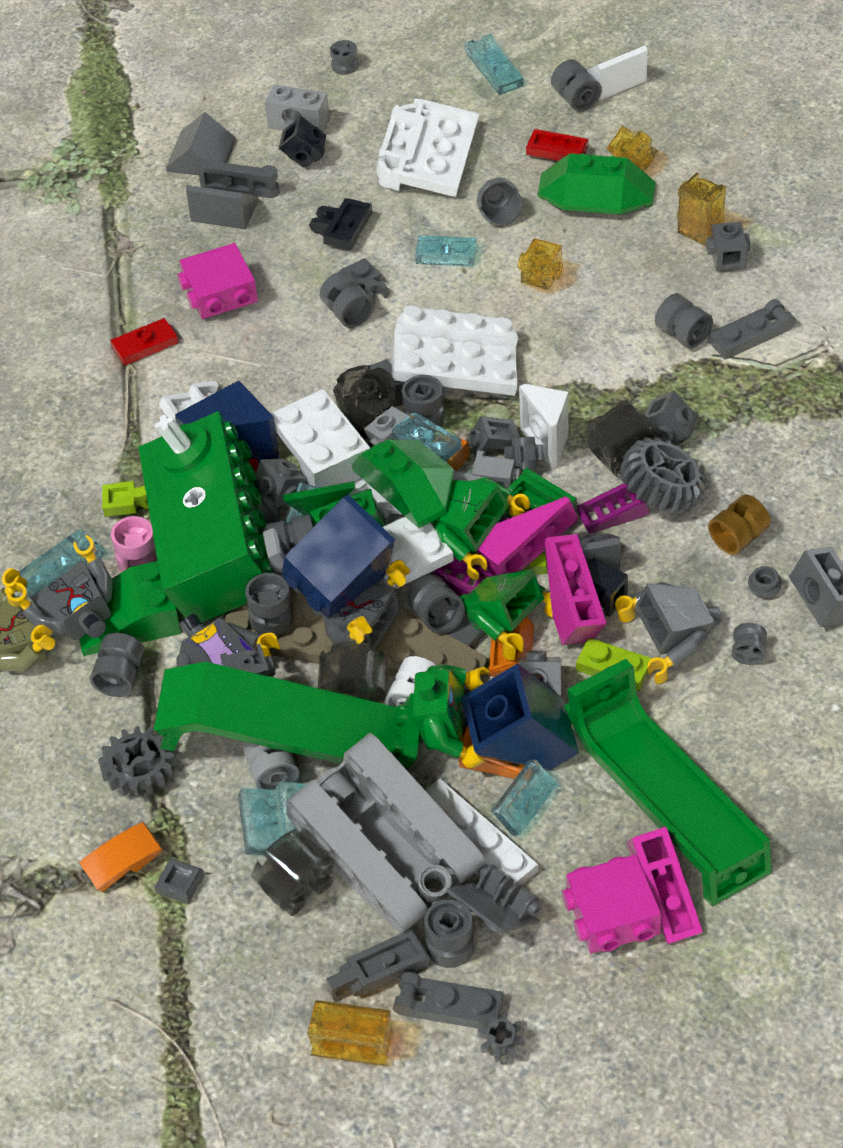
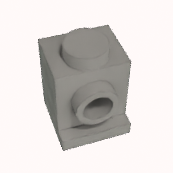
M477 451L472 475L490 478L508 489L521 475V469L515 468L513 459L484 456V451Z

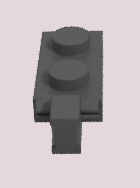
M410 929L346 958L347 963L339 968L340 972L326 978L327 990L333 1001L348 997L352 993L354 997L360 996L399 979L404 972H414L429 965L430 957L413 929Z

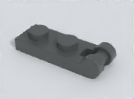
M202 159L198 165L201 187L264 198H275L280 193L279 184L276 182L278 179L277 169L272 165L259 168Z
M773 299L764 308L709 332L708 342L726 360L791 330L797 320L790 312L784 311V305L778 299Z
M404 972L401 974L398 985L401 992L400 995L395 997L392 1009L395 1013L402 1016L477 1029H487V1016L490 1015L494 1020L499 1019L504 998L503 991L426 979L416 973ZM415 994L425 996L424 1002L416 1001L414 999Z

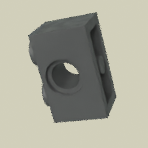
M832 547L805 550L789 575L790 580L820 627L843 624V563Z

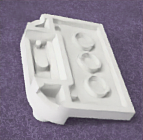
M414 99L413 104L401 107L396 105L392 110L389 126L382 147L379 150L376 172L379 177L378 182L380 186L399 191L402 183L456 197L479 114L423 99Z
M412 305L406 306L403 313L398 317L395 327L392 380L406 382L413 376L429 375L438 379L442 387L515 396L517 389L516 345L518 336L512 328L513 323L504 317L492 318L479 316L474 313L463 314L443 309L432 310Z

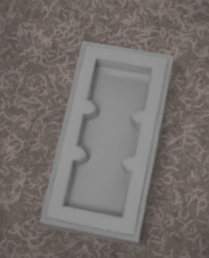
M271 528L263 532L267 555L274 572L282 574L284 557L291 548L278 531ZM297 588L294 589L296 593L300 592Z

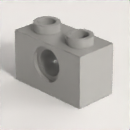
M273 85L265 101L269 129L283 131L298 117L302 116L323 132L329 121L327 93Z

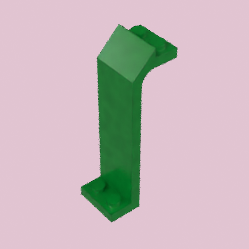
M626 658L567 689L569 703L563 705L585 750L659 829L667 827L672 843L702 874L703 896L712 907L772 873L770 839L646 714L637 696L634 666Z
M210 662L164 669L153 730L157 731L158 735H162L160 749L173 752L183 734L196 731L338 764L343 762L346 751L367 734L371 733L407 771L417 758L420 734L413 718V693H410L403 705L399 704L397 707Z

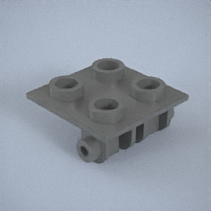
M484 864L478 870L479 882L451 887L446 890L447 893L457 899L456 901L467 906L470 912H474L484 920V924L495 932L504 933L539 924L540 922L535 917L542 909L539 898L526 888H522L521 884H514V879L507 877L495 865L488 866Z

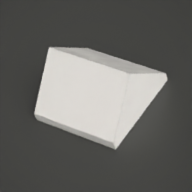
M646 45L587 70L602 86L599 101L647 82L648 50Z
M523 384L519 386L520 430L526 437L535 436V445L543 444L544 461L552 470L557 468L568 438V392Z

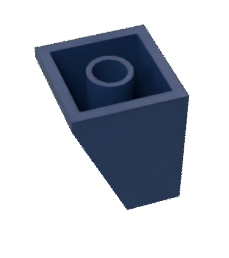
M239 380L175 414L176 423L180 426L195 422L219 411L226 422L232 421L237 430L239 440H245L249 445L252 457L248 459L257 458L258 465L260 460L279 459L274 417Z
M347 494L285 555L282 568L283 578L291 588H297L306 597L307 603L313 610L320 611L329 619L386 575L395 539Z
M518 663L461 697L474 752L480 756L551 770L579 754L570 719L563 707L565 705L564 699Z

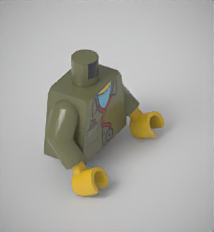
M9 568L2 576V582L6 588L0 590V672H25L32 664L47 660L45 650L53 649L55 640L50 637L52 635L51 629L44 625L35 627L22 614L24 610L21 606L14 607L7 601L6 591L13 598L20 597V595L16 596L14 594L15 591L20 592L15 586L16 582L23 584L27 588V580L20 576V572Z

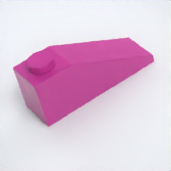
M564 497L497 523L476 551L477 555H482L486 559L487 569L495 575L519 572L528 566L546 549L545 539L547 537L561 536L578 520L570 499Z
M578 535L547 537L545 539L552 616L561 644L585 643L588 638L595 639L607 623Z
M667 827L629 839L626 843L630 855L636 854L661 912V931L667 944L702 933L703 930Z

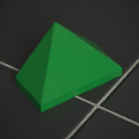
M351 481L285 494L283 499L285 503L302 515H308L311 510L341 500L347 494H350L355 488V482Z

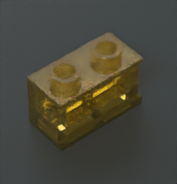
M698 172L688 181H684L677 193L679 197L676 215L678 219L677 232L706 246V237H711V224L724 223L726 186L722 184L717 185L707 179L699 178Z
M315 1000L307 1032L310 1044L313 1045L311 1056L386 1066L393 1034L390 1010Z

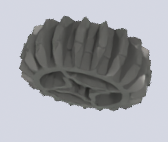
M647 437L642 441L637 440L625 453L620 470L623 476L622 482L628 485V492L637 495L636 500H643L646 502L647 507L651 505L658 512L663 509L670 515L674 511L678 514H682L685 510L690 511L703 496L707 478L703 475L705 470L698 466L699 460L690 457L689 451H683L680 449V445H672L669 440L662 442L658 437H655L653 440Z

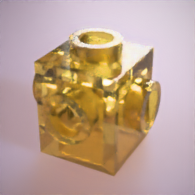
M623 125L606 148L615 157L630 159L644 172L652 164L653 159L659 152L651 144L653 139L641 130L636 132Z
M534 238L526 253L522 252L518 260L517 268L521 270V283L549 290L554 280H559L562 274V245Z

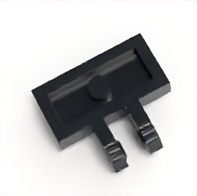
M344 198L339 208L326 207V205L319 206L316 212L318 218H312L309 227L314 233L323 235V244L351 250L372 214V204Z

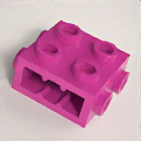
M236 243L179 260L181 272L177 273L179 285L182 290L187 289L188 292L186 294L192 310L197 309L201 319L258 302L255 279Z
M636 854L628 857H615L606 863L592 867L583 866L566 874V889L562 890L563 902L567 911L573 910L576 917L574 929L580 942H586L590 954L599 951L609 952L615 950L620 945L633 941L644 942L660 934L661 912Z

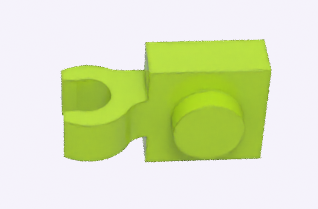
M134 481L102 485V510L105 517L136 513V506L149 510L145 485L136 488Z

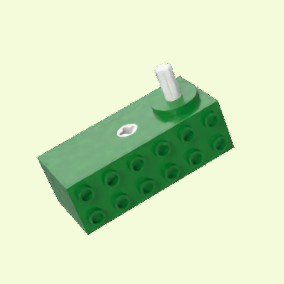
M217 411L195 422L179 426L172 416L168 418L165 414L160 417V422L155 423L156 429L162 436L138 447L162 590L185 618L196 613L200 620L205 622L247 604L245 590L252 578L262 573L276 574L268 558L263 536L266 520L258 507L262 500L253 481L257 480V477L248 459L252 457L251 450L245 440H239L237 430L232 421L226 422L221 413Z

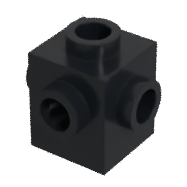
M300 116L283 130L278 149L291 160L305 168L313 161L317 162L322 158L325 153L324 145L327 135L320 128Z

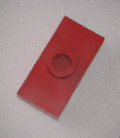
M534 129L526 146V155L560 161L570 153L586 154L589 147V139Z
M162 318L111 339L110 343L111 348L125 366L178 344V338L166 319Z

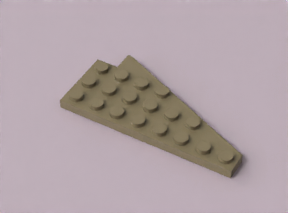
M290 586L293 622L284 633L276 635L281 648L279 650L277 648H269L272 656L396 677L404 659L410 656L425 658L435 665L446 664L462 667L466 672L479 667L487 668L486 656L446 633L432 632L420 618L399 607V615L371 656L353 648L339 650L326 635L323 617L315 615L313 609L307 603L306 597L301 592L296 593ZM247 604L228 611L225 618L226 623H233L257 633L250 624Z

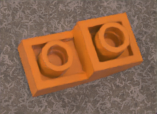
M141 822L102 844L79 861L96 889L104 892L130 870L135 873L138 872L164 850L147 825Z

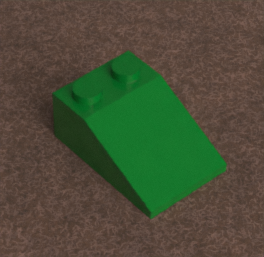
M158 561L132 566L112 578V600L107 604L111 615L103 621L106 625L104 633L97 638H91L86 633L79 638L83 656L98 653L104 637L111 633L127 634L140 641V643L181 634L176 606L162 590Z

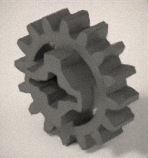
M135 726L134 733L132 734L123 729L121 730V738L118 739L114 736L109 738L111 747L102 746L103 757L98 759L102 779L104 782L108 781L111 791L120 788L121 796L125 797L129 791H134L135 797L139 798L142 790H146L152 795L154 794L153 786L158 785L164 788L166 786L164 777H173L174 775L172 767L176 766L174 752L160 749L162 735L155 736L151 727L145 733H141L140 727ZM115 765L118 766L120 772L116 770Z

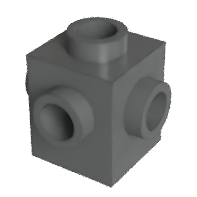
M741 221L711 224V237H706V250L708 255L713 256L716 271L746 268L747 251H750L749 233H744Z
M673 390L653 399L641 422L662 442L669 440L671 444L676 442L682 443L693 433L692 427L698 415Z
M284 459L260 460L256 471L257 480L253 481L260 495H268L277 508L280 509L290 506L284 502L283 495L303 491L307 477L297 470L295 464Z
M530 651L526 652V657H519L520 666L531 674H541L542 678L538 680L561 696L560 657H547V652Z

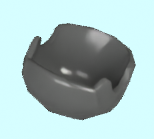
M500 177L488 180L478 191L477 206L487 222L503 226L511 224L519 217L523 207V199L516 186L510 180Z

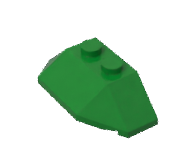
M570 153L541 173L537 193L539 198L546 199L550 204L562 210L624 214L638 210L643 206H653L656 182L628 158Z
M388 439L361 453L352 464V469L417 528H421L447 514V502L451 493L454 470L420 440Z

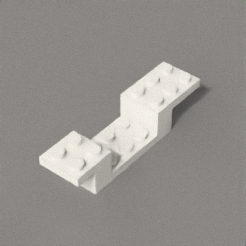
M324 389L270 413L274 417L276 433L299 461L300 471L307 477L304 490L354 481L356 485L362 480L353 471L352 464L361 453L369 450L370 447ZM384 512L387 525L383 528L395 539L389 565L399 559L405 563L410 569V573L405 576V584L454 561L452 550L447 544L440 541L436 530L430 523L417 528L403 514Z

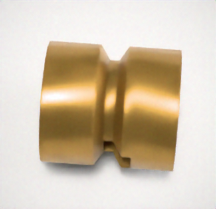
M744 494L731 503L727 510L721 511L710 520L708 531L714 543L721 550L735 555L744 549L752 539H756L770 527L771 520L766 508L758 499Z

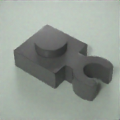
M366 258L340 270V272L351 274L360 287L373 299L374 304V294H381L383 298H388L387 286L381 282V274Z

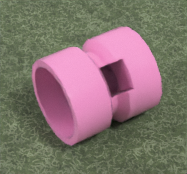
M137 516L126 517L112 527L111 538L118 569L121 572L132 566L157 561L152 526L147 519Z

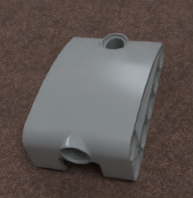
M371 733L367 734L344 753L343 762L338 767L336 766L328 770L317 782L311 780L286 800V814L295 828L349 886L400 933H404L420 920L434 903L446 900L449 895L446 892L447 888L460 886L486 863L484 856L473 842L390 751ZM430 879L440 881L444 888L439 892H431L426 889L424 883Z

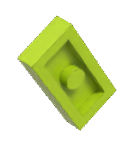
M588 638L576 661V671L593 676L626 658L634 666L636 691H640L648 675V662L652 658Z

